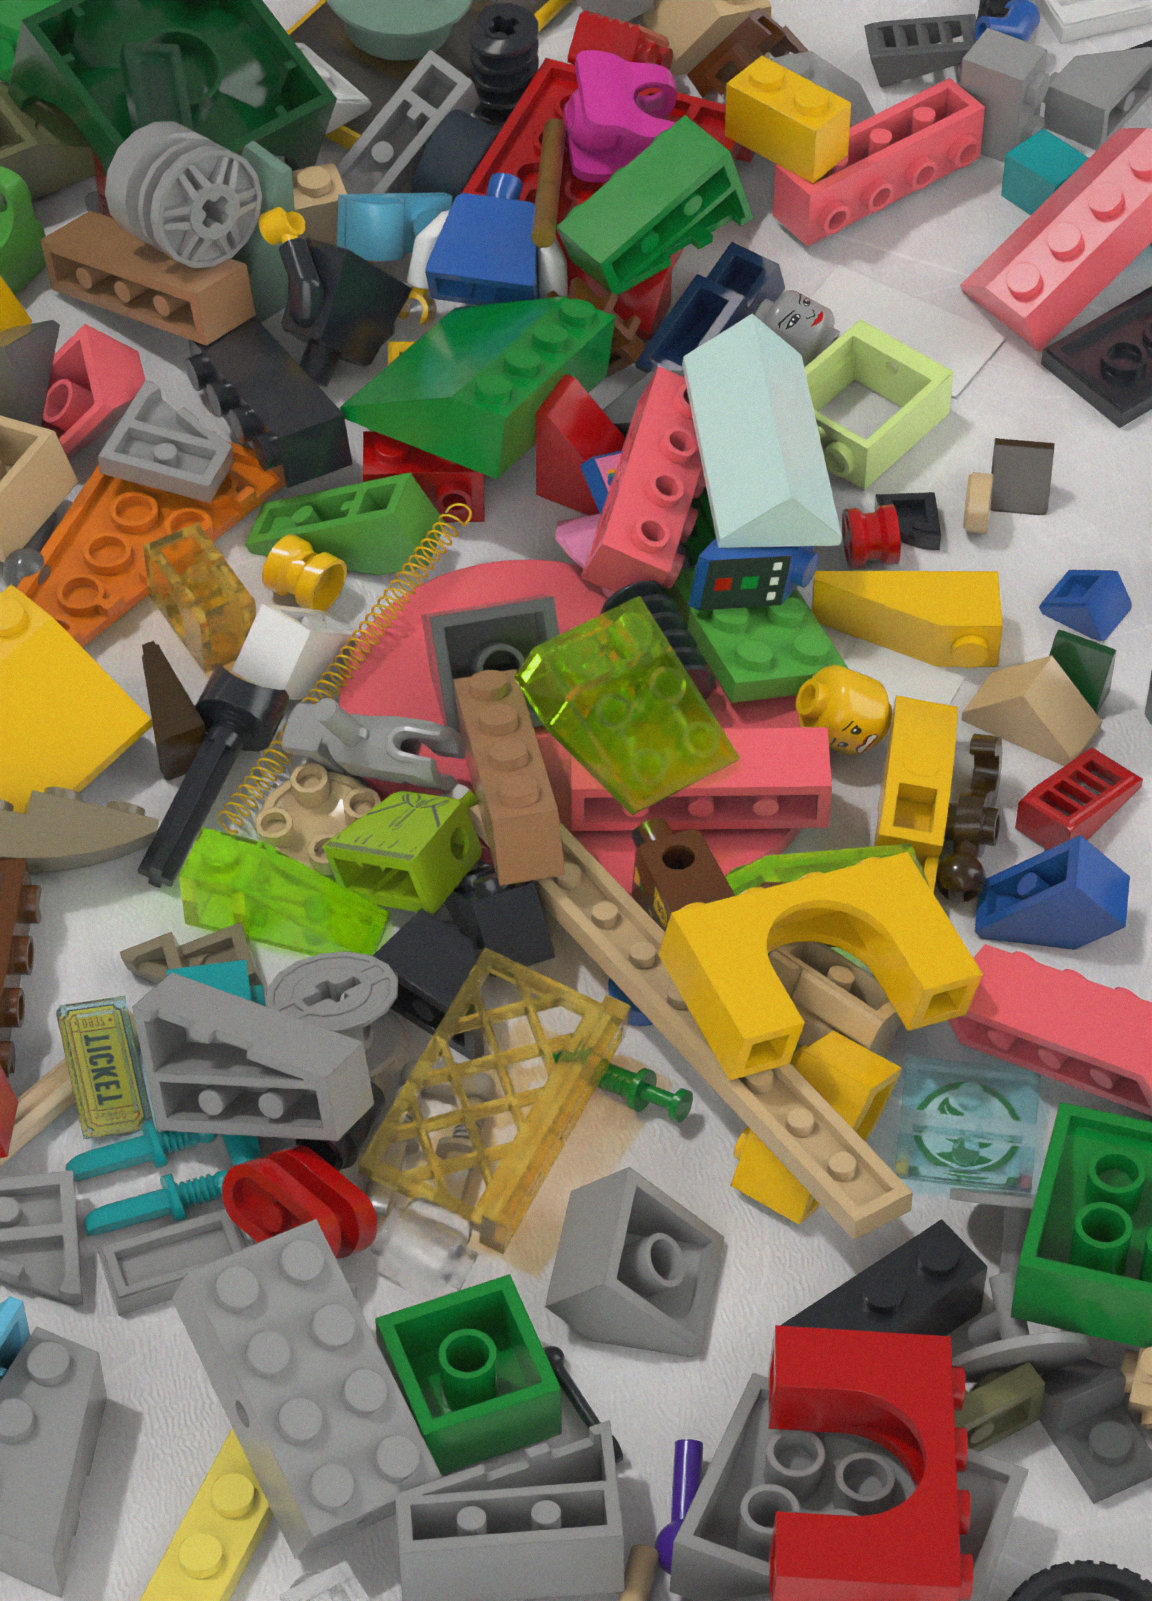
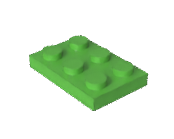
M696 567L681 569L672 588L663 587L666 596L672 597L677 604L679 614L688 625V632L695 639L698 649L731 703L797 695L801 686L822 668L831 665H840L848 668L797 588L782 605L697 610L688 606Z

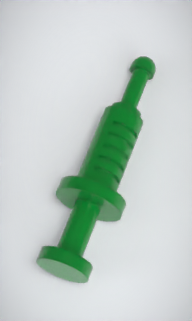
M554 1048L549 1053V1059L553 1064H563L578 1070L581 1077H583V1081L627 1098L629 1109L641 1112L651 1102L668 1109L669 1119L678 1123L684 1121L690 1112L693 1093L687 1089L680 1088L674 1094L656 1087L657 1076L650 1069L642 1068L637 1073H634L594 1056L583 1061L564 1053V1050L560 1048Z

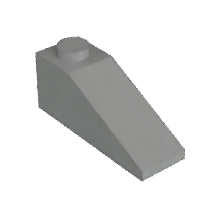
M429 50L336 166L347 194L395 193L415 174L427 144L444 117L455 109L471 115L479 105L480 100L474 82L436 53Z

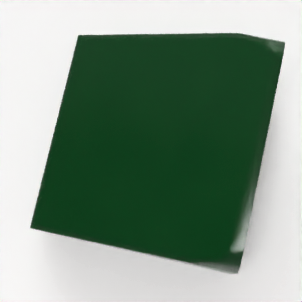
M1058 629L1049 656H1053L1088 704L1098 714L1111 689L1117 650Z

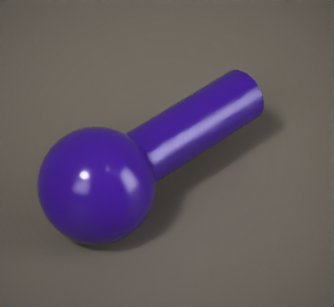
M693 1439L675 1441L671 1523L667 1524L659 1532L655 1542V1549L659 1552L658 1564L670 1575L674 1540L702 1482L703 1443Z

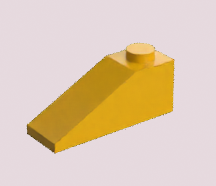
M815 571L811 611L821 625L936 667H998L1003 629L998 571Z

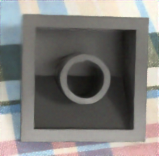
M541 594L421 614L431 678L444 726L452 727L460 734L453 679L471 677L484 670L507 671L516 669L533 728L573 721L553 596Z

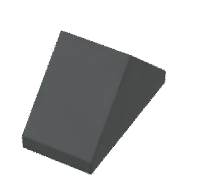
M54 320L13 327L0 333V416L41 427L60 324Z

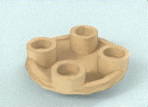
M305 763L297 766L292 771L290 780L285 781L266 798L255 819L257 839L266 856L286 871L304 876L333 875L322 846L381 803V799L376 791L368 788L355 777L332 771L327 772L322 765L317 763Z

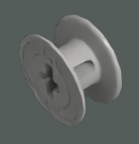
M345 951L321 953L296 961L279 972L267 988L266 1007L362 1041L369 1077L376 1076L395 1063L405 1048V1028L396 1015L388 1011L398 997V978L388 964L371 955ZM344 993V1000L341 1001L340 998Z

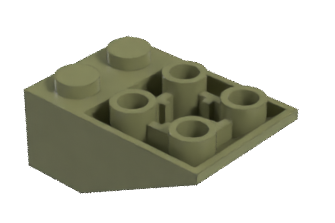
M0 82V166L12 170L27 183L31 200L105 172L88 140L61 108L40 98L38 102L20 110L8 95L9 84ZM3 196L4 205L7 206L6 199Z

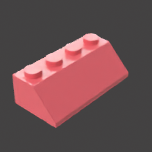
M1119 128L960 284L961 290L1038 352H1041L1152 242V130L1149 128Z

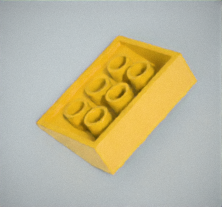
M11 584L0 593V799L11 803L14 806L13 812L24 814L32 790L44 793L46 787H61L80 793L153 726L151 718L50 614Z

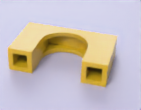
M908 852L885 858L870 857L854 866L827 873L811 872L796 881L765 889L763 887H753L737 896L706 904L702 902L688 904L678 911L671 912L658 953L729 1081L788 1065L792 1059L805 1022L774 971L768 957V953L780 946L795 942H819L838 947L855 956L876 977L907 1031L966 1015L983 976L982 971Z

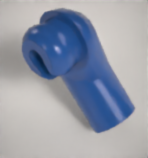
M1012 0L1006 4L1005 8L1010 10L1003 18L981 16L975 25L974 34L976 40L980 38L987 28L1027 42L1040 22L1038 7L1031 0Z

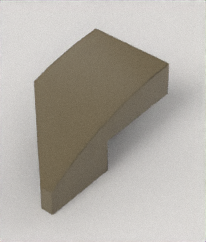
M241 922L183 945H179L173 933L169 932L120 951L121 959L128 970L156 985L167 977V969L246 960L250 986L263 984L249 936Z

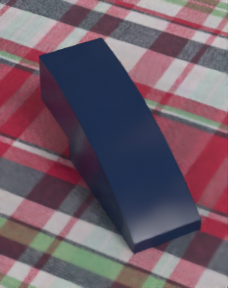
M731 242L707 277L696 274L644 348L638 361L635 363L636 368L647 374L655 372L658 366L669 371H682V362L685 355L750 314L755 315L766 298L773 302L778 299L785 289L779 264Z

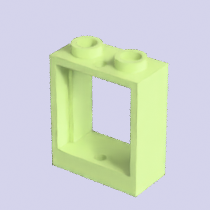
M861 319L804 368L826 467L835 476L842 477L863 490H866L950 413L954 372ZM854 380L902 407L868 439L860 437L819 413L825 405Z

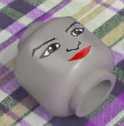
M794 290L784 292L775 302L766 298L755 314L759 320L802 355L804 368L836 341L840 335V331L833 328L835 318L829 308Z

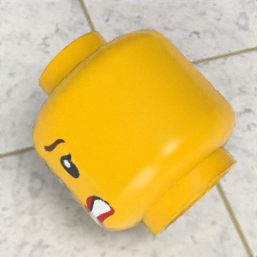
M840 665L822 668L801 686L796 698L799 726L802 728L828 727L829 748L846 755L862 754L872 746L877 745L886 736L891 725L892 706L889 703L888 694L883 684L870 676Z

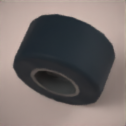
M459 109L450 111L433 133L423 152L412 180L411 193L444 192L452 196L453 204L455 197L462 193L500 130Z

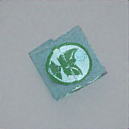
M906 1056L894 1173L902 1180L1031 1194L1041 1074L1024 1068Z

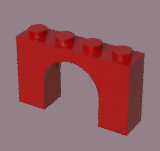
M775 1325L768 1367V1429L843 1433L869 1439L889 1450L902 1462L913 1480L915 1491L900 1505L874 1515L846 1516L776 1511L769 1549V1601H958L971 1599L973 1589L972 1554L960 1553L959 1535L967 1536L969 1531L971 1512L969 1490L957 1489V1472L964 1473L966 1469L968 1434L966 1427H955L954 1411H962L965 1370L964 1367L952 1366L951 1336Z

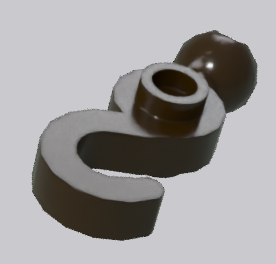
M973 734L970 742V754L974 755L971 786L961 792L958 803L949 802L944 840L953 841V853L940 861L937 868L936 883L941 894L947 900L956 903L969 902L979 896L986 882V872L977 858L982 857L985 846H996L998 841L1001 811L1000 808H994L998 796L1003 750L1002 738L1000 736Z

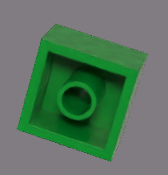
M510 1274L375 1318L379 1349L441 1475L562 1434L561 1387Z

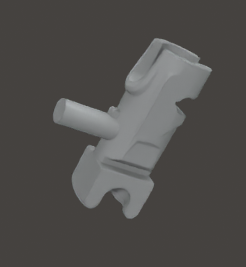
M323 698L316 705L297 703L287 721L281 749L285 752L308 757L306 763L320 764L327 772L332 771L347 775V772L355 776L400 784L411 783L419 787L443 791L451 790L457 780L451 775L438 773L436 760L419 756L422 743L438 756L464 759L466 753L464 739L452 727L439 725L427 720L406 717L349 714L331 698Z

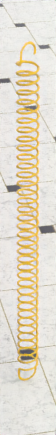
M455 503L450 505L445 513H448L449 509L454 506H464L467 508L469 517L464 524L459 518L451 514L439 516L438 522L433 524L432 530L428 531L426 538L421 540L420 547L415 548L414 555L408 558V563L402 566V571L398 572L396 579L390 582V588L384 590V596L379 597L377 600L378 604L371 607V613L365 615V621L360 622L359 629L354 630L353 638H349L346 641L347 646L340 649V655L334 657V663L328 665V671L321 674V680L316 681L315 689L309 691V697L304 698L302 703L310 700L312 704L316 705L314 701H320L311 697L313 691H316L322 699L325 697L320 692L334 700L333 696L328 692L317 688V685L321 682L332 694L341 695L339 687L332 682L324 680V676L329 674L331 679L342 687L348 686L347 681L341 675L330 672L331 666L335 665L337 670L345 677L354 678L353 672L348 667L336 663V659L341 657L350 668L360 670L359 663L350 656L343 655V650L348 648L350 654L359 661L367 660L364 653L357 648L349 646V642L354 640L356 645L364 652H373L372 647L364 640L355 638V634L360 632L369 643L379 644L378 638L371 632L361 629V626L366 623L373 633L378 636H385V631L382 627L368 621L369 615H373L374 619L385 628L392 627L391 622L386 617L374 613L375 607H379L381 612L390 619L396 620L398 618L396 612L390 607L380 604V600L385 598L386 602L397 611L404 610L403 605L398 600L403 603H409L410 599L406 593L410 595L416 594V590L411 584L422 586L420 578L416 575L421 578H428V573L425 569L434 570V565L430 560L439 562L440 556L436 552L445 554L446 548L444 545H452V540L449 536L458 537L457 530L453 526L441 522V518L444 516L452 517L464 527L472 517L470 507L466 504ZM439 524L445 533L435 530L436 525ZM442 525L451 528L456 535L449 533ZM430 533H434L439 541L429 538ZM436 533L445 536L450 543L444 542ZM425 541H428L429 545H430L434 550H432V549H430V548H428V547H423V543H424ZM430 541L440 545L444 551L435 548ZM421 549L426 557L417 555V551ZM424 549L435 554L438 559L436 560L429 556ZM415 557L421 566L411 563V559ZM419 558L426 560L432 567L424 565ZM407 565H409L410 568H411V570H412L416 575H414V574L411 573V572L404 571V570H405V567H406ZM412 566L421 569L425 576L419 574ZM403 573L410 583L398 579L399 575ZM406 574L413 576L420 584L414 583ZM397 582L403 591L392 588V584ZM400 582L408 585L414 592L405 589ZM388 590H391V592L393 593V595H394L398 600H396V599L393 598V597L386 596V592H387ZM394 590L403 594L407 601L400 598ZM388 599L396 602L401 607V609L396 608L394 605H392ZM382 607L391 611L395 617L388 615ZM376 616L384 619L389 625L387 626L380 622ZM370 624L379 628L382 631V634L375 631L370 626ZM364 633L372 636L377 642L371 641ZM357 641L365 644L370 651L363 648ZM352 650H355L356 652L361 654L364 659H361L358 656H356L352 652ZM345 658L353 661L358 667L352 666ZM338 666L346 669L351 676L344 673ZM333 675L340 678L345 684H342L339 681H337L333 677ZM327 684L333 686L339 693L334 692ZM286 724L283 726V732H279L276 735L277 740L270 743V749L264 751V758H259L257 766L252 767L251 775L246 776L244 784L237 787L238 793L232 794L231 802L225 803V811L218 813L220 824L231 834L226 840L214 843L210 840V834L214 830L212 828L207 834V841L211 845H221L227 842L233 834H238L237 829L232 831L224 825L220 818L222 813H226L237 825H245L244 820L240 816L227 810L229 804H233L235 809L242 815L251 817V812L245 806L234 802L233 799L236 795H239L248 806L252 808L258 807L254 799L240 792L241 787H246L254 797L264 799V794L259 789L247 784L248 778H252L262 789L271 790L268 782L253 775L255 769H259L261 774L272 782L278 781L273 772L260 767V762L265 760L274 771L278 773L284 772L283 767L278 762L266 757L267 752L271 751L280 762L290 764V759L284 753L273 749L274 743H278L280 747L282 746L279 736L284 733ZM276 753L283 756L288 762L282 760ZM270 762L277 765L281 770L276 769ZM263 770L266 771V772H268V773H269L270 775H272L275 779L270 778L268 775H266V774L263 772ZM256 779L263 782L268 788L261 785ZM250 788L257 791L262 797L255 794ZM245 798L252 801L255 804V806L250 804ZM237 806L243 808L248 814L241 811ZM231 815L239 819L242 823L236 821Z

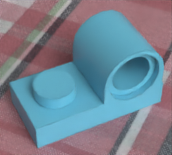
M444 192L338 194L337 246L349 249L367 261L401 260L404 258V253L413 252L416 236L441 212L451 209L452 196Z

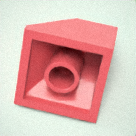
M84 324L55 353L41 427L55 431L68 460L109 430L125 414L145 382L139 352Z

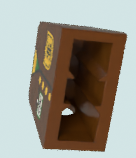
M654 818L641 823L632 832L631 837L637 848L632 896L664 931H666L671 912L678 911L682 907L695 902L706 904L736 896L700 831L689 829L673 834L665 819Z

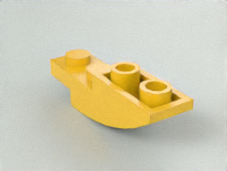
M896 695L877 808L879 813L872 857L885 858L908 852L934 894L951 791L958 707Z

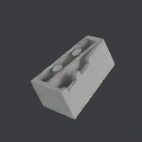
M610 1420L589 1427V1437L552 1450L547 1442L525 1449V1459L486 1472L481 1464L395 1494L402 1601H516L625 1591L624 1532Z

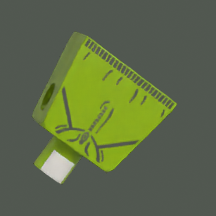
M457 783L451 790L443 792L440 796L402 790L391 794L327 841L322 847L343 898L418 912L422 908L433 915L462 881V877L466 876L481 857L482 846L470 818L469 810L470 807L477 805L474 793L466 786Z

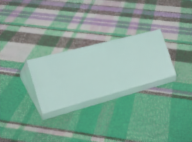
M750 314L685 355L682 362L718 548L840 545L842 535L802 355L755 315Z

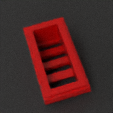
M1091 747L1035 786L1019 801L1015 829L1048 850L1079 835L1088 840L1142 787L1143 778ZM1094 771L1098 773L1102 777L1114 783V785H1109L1105 781L1093 775L1091 772ZM1083 782L1101 794L1096 796L1079 784ZM1070 794L1086 805L1081 806L1067 796ZM1058 806L1071 815L1067 817L1056 810L1055 807Z

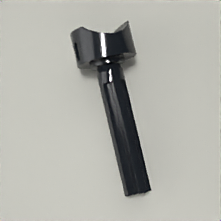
M222 664L216 665L195 705L205 724L207 735L137 869L138 874L149 878V884L158 888L162 884L172 887L240 751L258 752L267 749L290 705L289 695L285 689L266 688L246 682L231 674Z

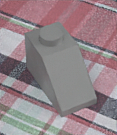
M1152 47L1075 56L1060 73L1054 72L1050 76L1049 88L1042 101L1045 103L1044 128L1097 151L1119 128H1122L1152 95Z

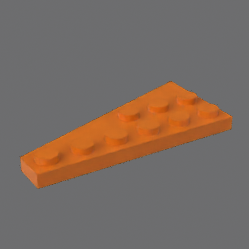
M232 442L228 443L233 447L234 464L210 503L102 474L98 464L40 551L44 557L43 567L45 565L50 566L48 578L38 585L40 570L34 575L23 577L17 589L50 614L83 648L273 495L284 484L271 469L267 471L262 469L254 449Z

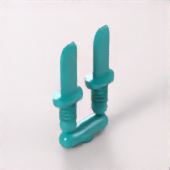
M152 1120L142 1123L143 1136L81 1153L66 1164L65 1170H73L76 1182L150 1161L154 1162L157 1169L167 1166L168 1161L165 1153L168 1155L171 1154V1151L174 1153L178 1152V1149L183 1151L184 1147L190 1149L191 1145L197 1147L198 1143H210L215 1140L218 1134L176 1131L159 1132L156 1130ZM221 1134L232 1166L256 1158H262L257 1136ZM221 1170L213 1176L207 1174L206 1178L200 1176L199 1180L196 1177L193 1178L192 1182L190 1179L186 1180V1183L182 1181L179 1182V1185L175 1183L172 1174L161 1176L160 1182L163 1189L109 1203L91 1211L84 1218L83 1222L88 1236H96L171 1214L175 1222L186 1220L187 1215L184 1206L189 1208L190 1204L196 1206L197 1202L203 1204L204 1200L207 1203L210 1202L211 1198L214 1201L217 1200L218 1196L222 1197V1184L228 1170Z

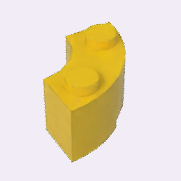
M834 1030L810 1046L804 1044L799 1047L790 1061V1064L865 1142L878 1122L902 1069L900 1066ZM747 1126L741 1133L734 1148L733 1156L739 1162L730 1186L800 1225L821 1204Z

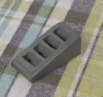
M975 14L890 20L864 25L870 59L880 87L962 64V59L977 41L974 34L977 22ZM963 36L964 42H953V38Z

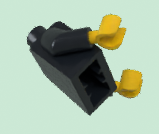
M276 207L261 214L258 225L263 238L271 245L283 243L279 247V253L288 275V300L281 324L283 331L307 344L299 363L300 367L317 385L327 387L339 359L362 367L372 364L381 346L393 336L395 332L394 322L406 303L412 288L389 275L381 268L376 267L374 261H367L349 249L307 237L305 240L298 238L305 231V220L297 212L290 211L286 213L283 208Z

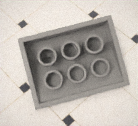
M752 1373L674 1540L669 1591L694 1601H718L769 1593V1549L776 1511L846 1516L874 1515L888 1511L909 1498L915 1491L913 1480L906 1467L893 1453L869 1439L843 1433L768 1429V1378ZM968 1448L965 1472H957V1489L969 1490L971 1512L969 1531L967 1536L959 1535L960 1553L972 1554L973 1589L970 1600L958 1601H985L1029 1469Z

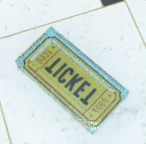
M118 996L60 1005L56 1011V1017L83 1140L141 1131L142 1123L152 1121L153 1117L126 997Z

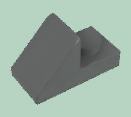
M1084 1358L1074 1364L1040 1376L1045 1382L1039 1421L1093 1504L1152 1478V1450L1121 1405L1126 1377L1121 1371Z

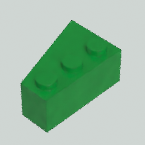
M684 115L668 130L661 132L653 140L652 144L627 166L618 169L609 181L583 204L574 207L556 228L570 260L607 292H613L617 296L671 266V258L668 256L690 244L699 250L713 242L711 232L731 221L742 226L753 220L754 217L731 152Z

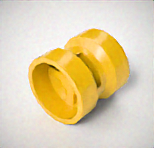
M288 534L282 537L268 554L263 566L262 583L267 589L280 596H288L290 594L295 596L297 604L302 608L325 612L335 603L344 587L347 565L343 560L330 553L322 552L317 554L314 552L310 542L297 535Z

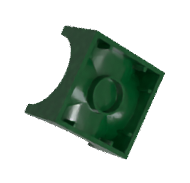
M62 0L21 21L8 95L20 110L38 102L40 96L61 108L88 140L106 175L119 146L134 131L147 126L141 112L138 95L139 78L142 71L147 67L153 68L160 75L166 86L171 104L172 122H177L242 156L244 146L255 141L275 157L284 156L285 164L292 168V171L315 166L337 98L263 0Z

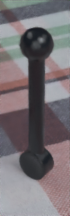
M552 1345L544 1347L543 1349L560 1387L588 1430L589 1427L600 1424L601 1422L564 1367L565 1356L563 1351L559 1347ZM612 1435L616 1464L623 1460V1453L618 1441Z

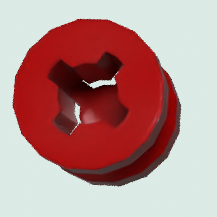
M893 504L880 505L875 512L863 513L858 508L843 510V546L849 568L863 567L869 560H880L885 565L899 563L901 553L900 529L896 509Z

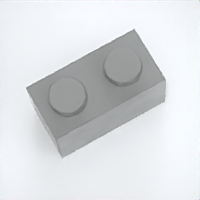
M990 28L984 31L962 59L960 86L985 106L981 154L1005 163V154L1044 128L1045 118L1040 116V108L1049 88L1050 75L1045 73L1047 49Z

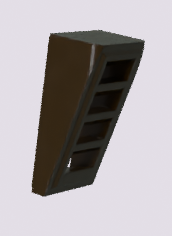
M153 640L142 645V662L160 771L163 773L165 780H172L187 774L206 737V730L203 720L159 644H155Z

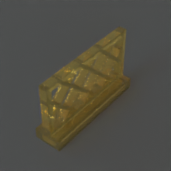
M485 947L360 1159L358 1173L479 1232V1243L504 1254L625 1038L631 1006L610 995H606L603 1002L600 1003ZM489 973H492L515 984L521 1001L486 1010L479 990ZM530 992L538 995V997L532 998ZM473 1004L476 1013L465 1016L469 1007ZM561 1006L582 1017L573 1033L546 1039L537 1012ZM526 1015L536 1043L501 1052L492 1024ZM481 1027L490 1055L455 1064L448 1045L452 1036ZM563 1051L555 1064L552 1053ZM441 1057L444 1067L433 1070ZM541 1057L548 1075L544 1086L516 1094L506 1066ZM496 1069L505 1097L469 1106L460 1078ZM450 1081L459 1110L423 1119L416 1099L423 1088ZM533 1105L524 1119L521 1108ZM410 1111L413 1122L401 1125ZM510 1111L517 1129V1134L513 1141L484 1149L475 1120ZM464 1124L474 1152L438 1162L428 1133ZM418 1136L427 1165L407 1171H400L380 1160L390 1143ZM501 1160L493 1175L489 1163ZM479 1166L486 1189L475 1207L449 1195L443 1179L444 1175ZM432 1179L435 1187L423 1181Z

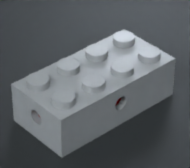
M317 1219L188 1271L172 1297V1301L294 1559L395 1515V1494L442 1478Z

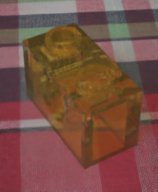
M196 523L143 545L149 596L203 672L206 674L213 671L218 664L224 666L236 661L256 617L255 600L201 526Z

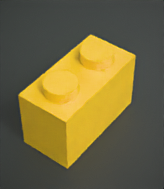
M763 55L726 83V137L812 184L848 155L851 102Z

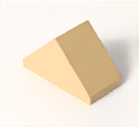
M1053 656L991 672L962 712L961 721L995 736H1000L1008 742L1062 766L1067 765L1087 750L1101 730L1102 724L1101 719Z

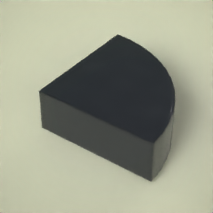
M935 492L875 494L874 510L880 505H894L899 522L901 542L917 548L940 550L941 530Z

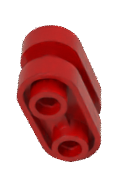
M294 1145L273 1152L266 1158H256L235 1165L224 1177L222 1198L225 1209L231 1220L257 1243L317 1219L336 1259L345 1258L367 1249L375 1239L377 1216L368 1196L306 1146Z

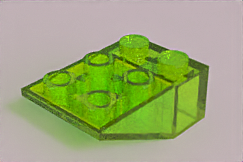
M640 596L534 647L514 676L546 730L632 816L740 759V756Z

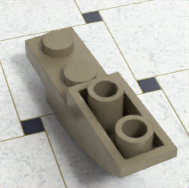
M46 787L44 793L32 790L24 814L13 812L14 806L0 799V858H27L29 873L56 872L89 867L119 859L149 847L157 832L160 819L145 816V809L127 802L111 801L108 802L107 807L82 802L81 794L66 788Z

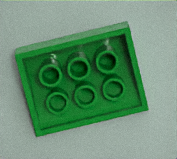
M564 296L456 307L340 406V411L344 414L345 420L498 479L536 443V411L564 374L575 377L588 393L607 376L616 316L596 309L585 300L569 299Z
M1060 1102L1018 1263L1011 1318L1146 1349L1152 1347V1122Z

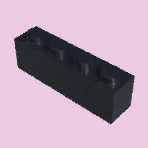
M255 316L207 346L188 339L191 357L185 358V368L193 388L196 391L203 390L206 393L215 414L218 417L225 416L230 421L238 441L241 444L248 442L254 449L264 471L271 469L287 489L353 465L344 414Z

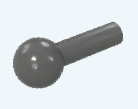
M55 512L50 515L24 548L12 552L5 560L2 567V577L7 587L12 584L17 588L23 577L34 575L40 570L38 585L48 578L50 565L43 567L44 557L40 551L52 534L56 522Z

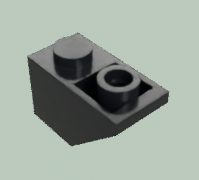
M486 866L469 871L466 876L462 877L459 886L445 900L444 903L453 922L473 940L476 968L479 972L497 977L556 957L535 882L526 881L500 886L495 867Z

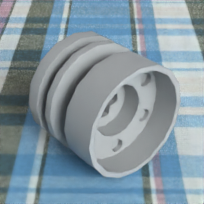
M153 122L134 131L119 146L107 171L105 196L110 215L121 229L191 268L214 267L232 258L249 241L259 220L262 192L258 175L249 162L242 156L177 122Z

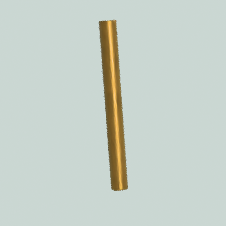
M558 118L549 119L545 123L543 130L531 235L532 242L540 248L551 246L555 240L566 125Z

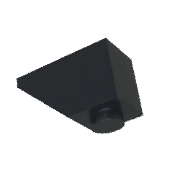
M421 908L373 955V957L388 964L398 978V997L390 1009L469 1060L477 1063L484 1055L483 1014L473 940L455 923L441 921Z

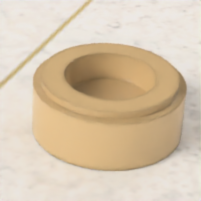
M972 472V475L969 474L963 528H966L967 532L986 534L988 532L994 474Z

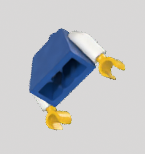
M507 173L491 175L486 196L469 193L457 195L451 209L441 212L416 236L407 282L412 285V290L398 315L399 318L402 320L408 318L410 305L414 299L419 300L423 307L420 325H426L433 321L436 316L437 306L434 299L472 305H485L544 299L547 297V293L553 290L560 297L568 296L567 260L556 235L553 244L547 248H540L532 242L531 235L535 204L520 201L523 183L518 177Z

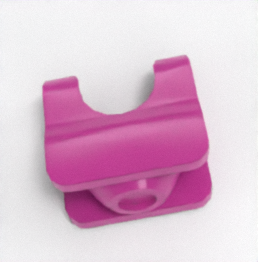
M586 50L577 54L575 71L578 89L573 92L569 101L565 104L563 119L566 125V138L573 175L586 182L603 183L608 182L618 169L627 166L645 148L650 146L661 132L668 130L675 124V122L664 120L663 118L672 112L678 92L673 74L664 66L628 62L613 53ZM655 87L661 89L660 92L651 96L639 94V92L646 88Z

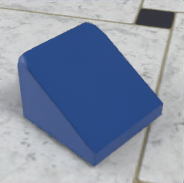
M1068 570L1041 602L1039 609L1043 615L1087 637L1104 641L1131 610L1132 602L1118 571Z

